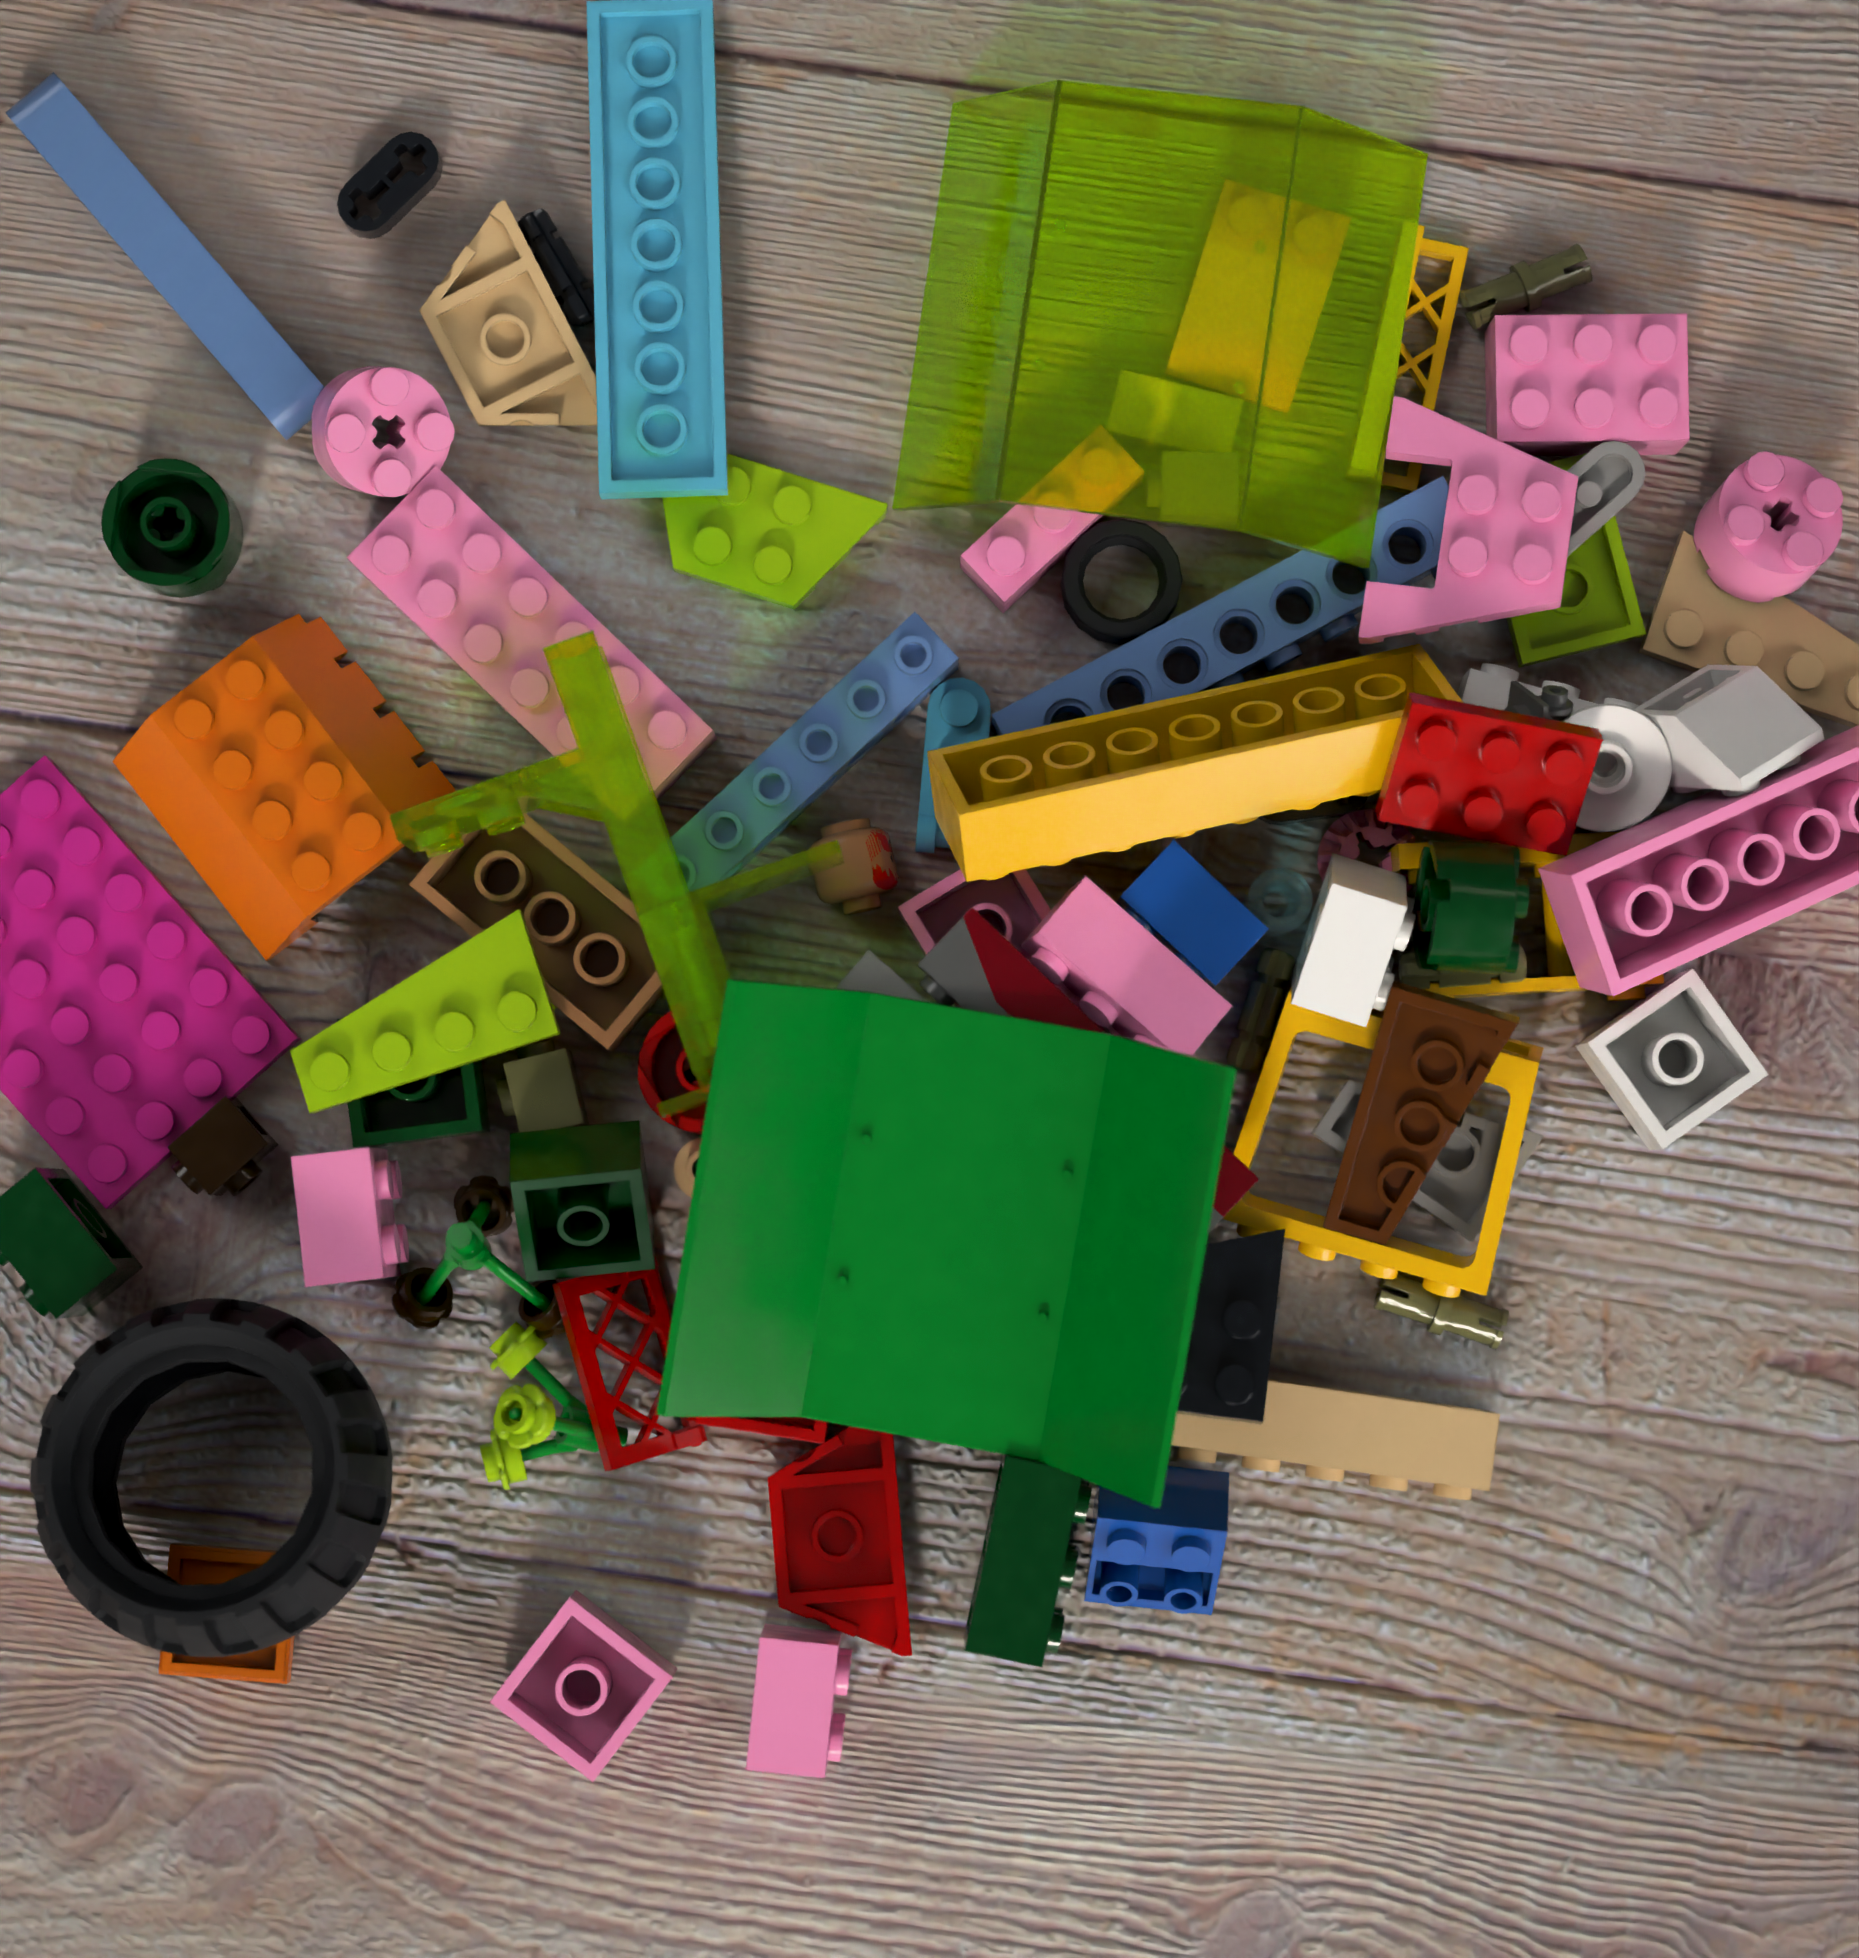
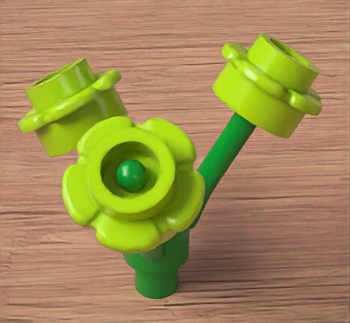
M517 1321L489 1347L497 1356V1359L490 1364V1369L493 1371L498 1366L512 1379L525 1367L563 1406V1411L560 1417L556 1416L552 1400L545 1395L540 1387L528 1383L523 1387L512 1385L501 1394L493 1417L494 1428L490 1430L492 1442L479 1446L488 1483L501 1480L504 1490H510L509 1484L528 1480L524 1461L555 1453L574 1452L578 1449L593 1453L599 1450L587 1406L574 1397L535 1358L548 1343L544 1339L537 1337L534 1326L530 1325L525 1330ZM616 1425L623 1447L627 1442L628 1430L625 1427ZM552 1430L556 1431L554 1439L544 1441Z

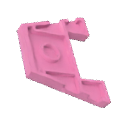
M1394 396L1386 446V459L1451 466L1452 469L1434 588L1366 581L1358 636L1359 643L1374 644L1384 642L1383 638L1415 632V635L1436 632L1439 631L1440 627L1476 620H1478V623L1561 608L1578 476L1404 397Z

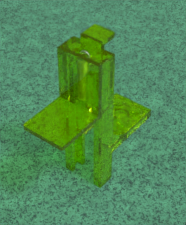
M592 630L543 648L575 738L577 749L389 815L397 840L414 852L425 851L428 858L443 855L464 846L462 836L480 829H487L489 836L516 829L526 823L523 814L536 809L605 823L690 1066L700 1086V1089L658 1103L657 1106L661 1117L667 1118L707 1104L726 983L728 978L735 979L711 911L842 865L845 862L839 842L834 840L690 891L604 648L599 646L596 635Z

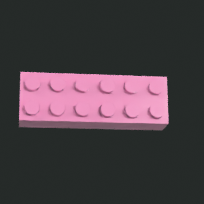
M437 466L417 484L347 557L363 576L629 830L717 740L710 726Z
M1859 725L1816 744L1801 754V761L1799 763L1770 773L1760 780V787L1750 793L1739 796H1725L1721 790L1715 789L1538 868L1579 987L1615 996L1858 885Z

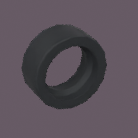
M1122 518L1098 523L1078 537L1066 555L1060 587L1064 608L1079 629L1098 641L1123 645L1167 622L1177 606L1183 578L1179 557L1164 535L1146 523ZM1124 545L1137 548L1146 554L1156 567L1159 580L1156 598L1147 610L1136 617L1126 619L1107 617L1096 610L1086 597L1083 583L1086 567L1094 555L1107 547Z

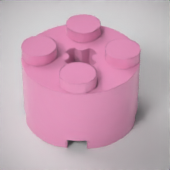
M366 366L339 374L320 392L314 403L311 417L313 450L323 470L333 480L348 489L383 497H397L409 494L435 466L441 469L448 456L455 432L447 407L436 389L419 375L396 367ZM374 419L389 421V425L386 428L389 439L386 443L372 442L377 434L375 427L372 425Z
M1767 451L1756 453L1749 460L1734 469L1706 502L1696 519L1694 543L1697 553L1701 549L1702 555L1709 566L1706 571L1719 588L1736 598L1749 602L1772 601L1775 597L1793 593L1831 556L1840 541L1843 527L1842 491L1836 482L1823 477L1816 469L1801 460L1784 455H1775Z

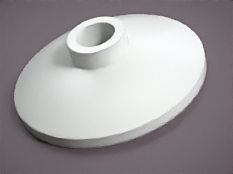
M1617 704L1588 706L1572 713L1561 721L1599 729L1603 738L1599 753L1608 752L1616 757L1615 766L1607 772L1593 770L1576 826L1592 831L1609 832L1631 827L1648 817L1664 798L1672 773L1670 750L1659 728L1639 711Z

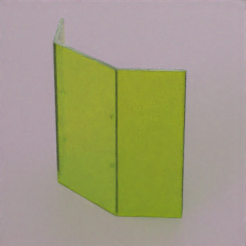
M1062 80L1049 81L953 103L892 509L894 511H911L1008 503L1239 531L1361 568H1370L1428 154L1308 107Z

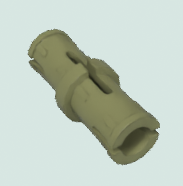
M1574 244L1569 249L1531 265L1521 261L1510 266L1509 274L1471 289L1460 291L1459 297L1462 308L1472 307L1488 300L1487 305L1465 313L1471 327L1478 329L1483 324L1491 322L1495 315H1507L1521 308L1531 312L1542 306L1543 299L1578 285L1590 283L1592 281L1590 265L1580 266L1568 272H1563L1565 268L1587 260L1581 246Z
M1397 1275L1395 1279H1381L1380 1288L1401 1294L1404 1298L1381 1291V1293L1376 1294L1374 1309H1382L1427 1324V1331L1437 1335H1441L1443 1330L1488 1345L1489 1348L1495 1350L1498 1348L1504 1332L1481 1325L1479 1321L1501 1328V1326L1507 1325L1508 1310L1498 1309L1462 1296L1454 1298L1439 1296L1424 1289L1422 1283L1401 1275Z

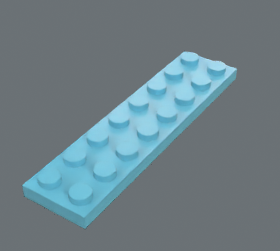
M713 0L586 1L599 495L601 500L728 495Z

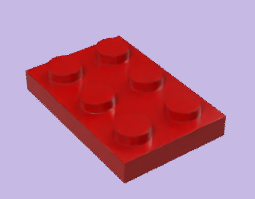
M1409 692L1375 808L1378 821L1567 856L1602 745V735L1597 728Z

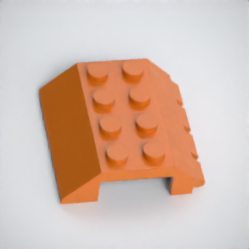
M299 614L253 635L155 710L112 761L266 961L271 960L318 923L314 918L317 913L411 841L419 845L449 822L447 819L453 814L448 806L460 796L433 760L419 768L414 761L425 750L395 711L379 718L376 711L386 703V700L358 663L355 661L343 668L337 664L346 656L348 651L323 618L319 617L306 624Z

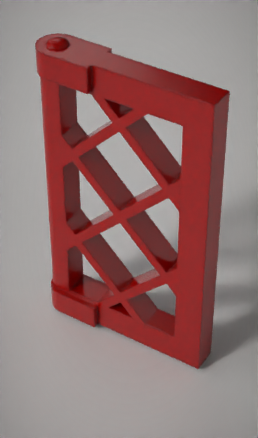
M656 1256L655 1269L581 1276L553 1284L605 1472L688 1446L697 1447L702 1442L708 1440L704 1425L695 1424L696 1417H680L683 1428L672 1432L656 1423L659 1415H656L660 1390L647 1417L620 1401L633 1371L638 1372L661 1387L663 1375L639 1361L652 1332H655L657 1335L664 1363L668 1346L672 1316L659 1274L660 1270ZM641 1279L650 1310L649 1315L621 1299L629 1282ZM615 1286L612 1292L606 1289ZM589 1293L607 1302L593 1332L588 1328L580 1296ZM616 1308L643 1325L630 1354L602 1338ZM597 1348L624 1364L610 1394L606 1391L595 1353ZM614 1410L642 1426L633 1444L622 1447L613 1416ZM651 1432L657 1435L656 1437L649 1438Z

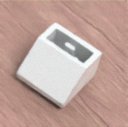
M1706 665L1634 709L1648 717L1659 728L1667 742L1672 762V773L1668 787H1672L1675 793H1689L1700 789H1718L1725 796H1739L1750 793L1760 787V780L1775 770L1785 769L1799 763L1802 753L1824 740L1822 727L1758 666Z

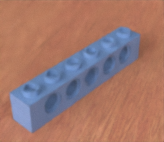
M914 612L632 874L675 920L674 908L677 907L683 916L684 922H686L932 694L939 684L945 682L958 669L959 658L925 621Z

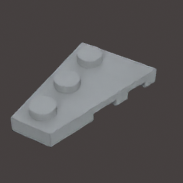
M1347 1080L1311 1132L1312 1135L1342 1155L1345 1151L1363 1088L1362 1083ZM1464 1113L1447 1144L1442 1148L1427 1173L1412 1203L1468 1241H1474L1482 1228L1505 1125ZM1524 1130L1513 1181L1544 1135Z

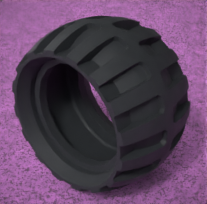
M194 1299L169 1306L156 1307L128 1319L124 1326L108 1337L93 1343L73 1363L75 1369L56 1395H51L40 1420L42 1433L36 1458L31 1459L30 1492L35 1500L38 1519L36 1528L47 1558L56 1568L68 1591L94 1617L124 1637L160 1651L195 1657L232 1656L261 1650L299 1634L327 1615L356 1585L369 1566L381 1534L387 1524L392 1500L393 1457L387 1426L372 1389L352 1360L328 1337L301 1319L267 1305L236 1299ZM225 1372L269 1379L296 1406L311 1443L312 1493L294 1534L263 1566L222 1584L181 1585L146 1561L124 1527L117 1479L126 1440L151 1404L187 1380Z

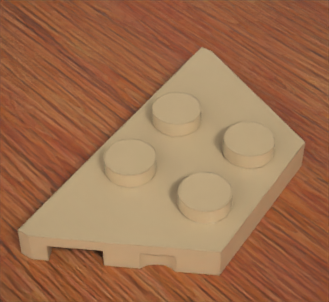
M503 200L494 206L490 216L468 246L466 245L452 264L450 271L442 282L436 286L419 311L479 426H597L596 376L506 200Z

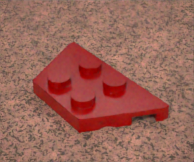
M849 1426L826 1440L824 1444L816 1446L768 1476L778 1607L802 1617L812 1618L827 1624L830 1628L852 1637L857 1636L890 1649L892 1653L902 1657L912 1656L894 1434Z

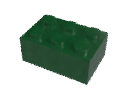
M1002 1454L964 1633L965 1651L1041 1668L1045 1652L1058 1653L1065 1615L1062 1614L1063 1608L1055 1607L1059 1587L1067 1589L1072 1587L1079 1551L1076 1550V1545L1069 1544L1068 1542L1072 1523L1085 1524L1092 1491L1089 1481H1084L1082 1478L1040 1461Z

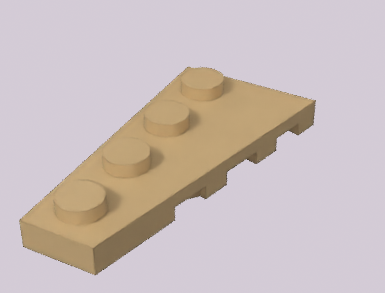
M1683 530L1675 544L1638 653L1692 672H1696L1706 665L1758 666L1804 711L1852 728L1858 726L1859 644L1784 595L1775 597L1772 601L1757 603L1745 601L1728 594L1719 588L1706 572L1709 566L1702 555L1701 549L1697 553L1694 537Z

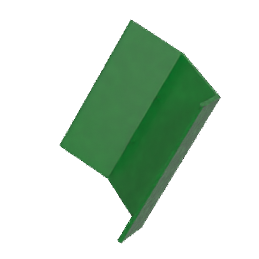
M728 978L656 1415L664 1417H803L1040 1461L1148 1506L1160 1508L1237 1067L1116 1034L888 994Z

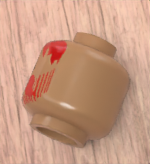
M869 818L844 821L821 828L822 838L816 840L809 848V857L819 899L827 904H842L844 915L858 914L881 908L880 895L889 893L898 884V873L888 832L881 828L871 827Z

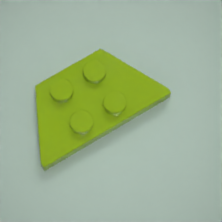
M727 453L728 495L662 497L674 572L793 610L813 592L816 584L829 571H833L850 554V550L875 524L878 525L886 517L888 511L887 503Z

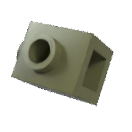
M553 1040L516 1048L518 1060L503 1063L506 1078L497 1080L496 1083L505 1117L516 1116L519 1132L589 1125L572 1051L567 1048L555 1050Z

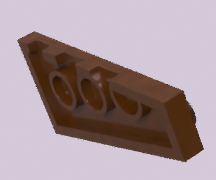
M1393 982L1327 1210L1324 1228L1386 1245L1442 1148L1447 1144L1459 1120L1474 1095L1480 1089L1504 1045L1508 1042L1519 1024L1520 1017L1400 982Z

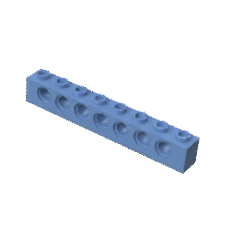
M1444 476L1437 478L993 713L991 723L999 736L1049 725L1055 716L1063 712H1072L1082 718L1114 711L1108 703L1107 691L1117 683L1125 682L1134 685L1141 693L1142 704L1246 682L1242 674L1263 663L1269 672L1290 663L1303 654L1298 645L1318 634H1321L1324 642H1328L1350 631L1358 625L1354 615L1363 609L1366 581L1410 586L1431 574L1436 579L1449 490L1447 481ZM1398 535H1405L1414 539L1420 548V560L1408 565L1397 562L1389 552V539ZM1340 565H1352L1359 569L1365 579L1364 590L1357 594L1341 592L1333 582V569ZM1286 594L1300 596L1309 607V619L1300 624L1285 622L1277 613L1276 600ZM1236 623L1248 628L1254 639L1253 648L1243 654H1234L1226 650L1220 641L1219 635L1220 630L1224 626ZM1174 653L1187 654L1196 662L1198 676L1195 680L1186 684L1175 683L1166 676L1163 669V661Z

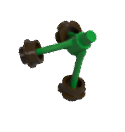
M481 1175L473 1177L469 1182L470 1184L468 1186L462 1185L454 1196V1209L456 1210L458 1223L451 1225L447 1230L445 1239L446 1251L436 1269L427 1267L417 1268L412 1272L401 1275L395 1282L394 1289L396 1293L391 1298L395 1312L400 1318L405 1319L416 1328L432 1329L437 1327L439 1320H446L453 1309V1289L447 1279L451 1271L457 1267L470 1271L484 1267L522 1295L518 1307L519 1316L525 1321L527 1327L531 1325L536 1328L534 1331L538 1338L546 1339L553 1335L564 1333L565 1328L553 1289V1284L559 1282L552 1279L535 1281L530 1284L491 1253V1245L486 1237L503 1233L510 1227L513 1221L511 1213L514 1212L511 1189L507 1186H500L498 1180L492 1176Z

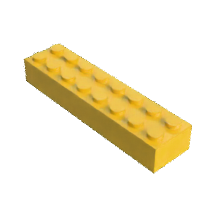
M1420 644L953 745L927 751L935 818L966 881L978 879L996 880L1006 876L1009 872L1041 865L1058 866L1076 857L1103 851H1125L1135 844L1166 837L1183 838L1194 834L1197 830L1228 823L1246 824L1264 815L1291 809L1308 810L1317 807L1322 802L1353 795L1371 796L1377 794L1382 788L1409 692L1452 701H1463Z

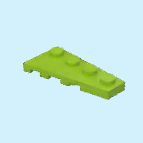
M518 909L292 1049L290 1053L309 1113L314 1114L561 1034L522 910Z

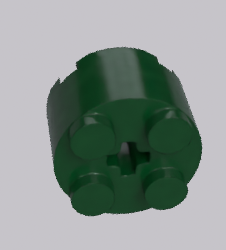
M163 458L150 460L137 466L138 469L130 473L122 481L119 480L106 498L102 511L101 525L103 539L112 557L122 570L148 590L167 597H192L221 587L235 567L243 545L242 519L234 500L198 466L178 459ZM177 517L185 526L183 531L175 533L173 540L170 541L162 534L163 527H173Z
M1443 840L1428 841L1429 847H1424L1421 852L1414 893V910H1420L1421 928L1423 930L1413 931L1414 952L1418 968L1447 972L1514 974L1519 961V940L1517 935H1513L1515 918H1525L1529 906L1528 880L1518 878L1520 868L1519 848L1507 844Z

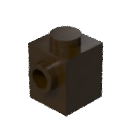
M224 1096L167 1148L178 1159L172 1165V1169L195 1194L198 1195L205 1189L209 1195L222 1196L228 1190L233 1196H236L262 1174L263 1171L257 1164L276 1148L278 1144L237 1097Z

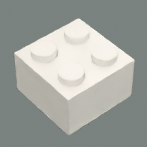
M1332 853L1293 968L1291 1004L1363 1027L1367 1026L1372 1009L1384 1011L1395 974L1391 973L1394 958L1390 956L1393 949L1404 952L1416 916L1412 913L1415 899L1407 897L1405 875Z
M1694 969L1676 974L1645 996V999H1641L1575 1046L1649 1150L1666 1148L1769 1075Z

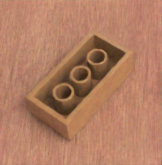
M493 786L488 789L409 884L471 937L476 936L516 910H522L551 1003L607 1050L615 1052L683 970L680 958L678 957L679 954H677L678 951H676L677 948H675L676 945H674L675 942L672 939L673 935Z

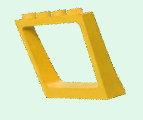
M1291 987L1233 1153L1242 1163L1251 1169L1297 1034L1303 1031L1311 1032L1373 1050L1384 1011L1372 1009L1367 1026L1363 1027L1291 1004ZM1510 1038L1484 1082L1505 1088L1510 1095V1105L1478 1246L1474 1254L1467 1257L1395 1236H1391L1384 1246L1324 1228L1326 1216L1257 1197L1249 1191L1223 1219L1237 1223L1236 1232L1242 1237L1285 1229L1284 1237L1299 1241L1298 1251L1305 1256L1322 1261L1334 1260L1336 1253L1361 1260L1360 1269L1378 1278L1395 1279L1397 1278L1398 1271L1422 1277V1287L1439 1296L1458 1297L1461 1289L1486 1296L1544 1048Z

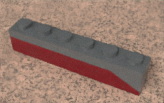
M973 907L918 963V967L926 974L919 985L939 1004L952 1006L956 1002L962 1008L1104 1032ZM1224 1145L1209 1232L1259 1180Z

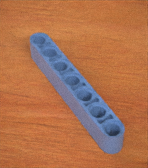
M53 72L6 111L7 116L286 441L311 421L314 403L320 392L324 389L322 383L58 76Z

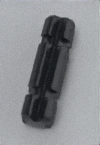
M537 209L527 213L520 218L517 224L529 247L533 248L535 252L533 255L556 300L563 299L565 304L560 306L569 324L574 328L590 324L595 320L593 289L584 288L583 284L587 282V279L563 238L554 237L553 233L557 231V228L547 211Z

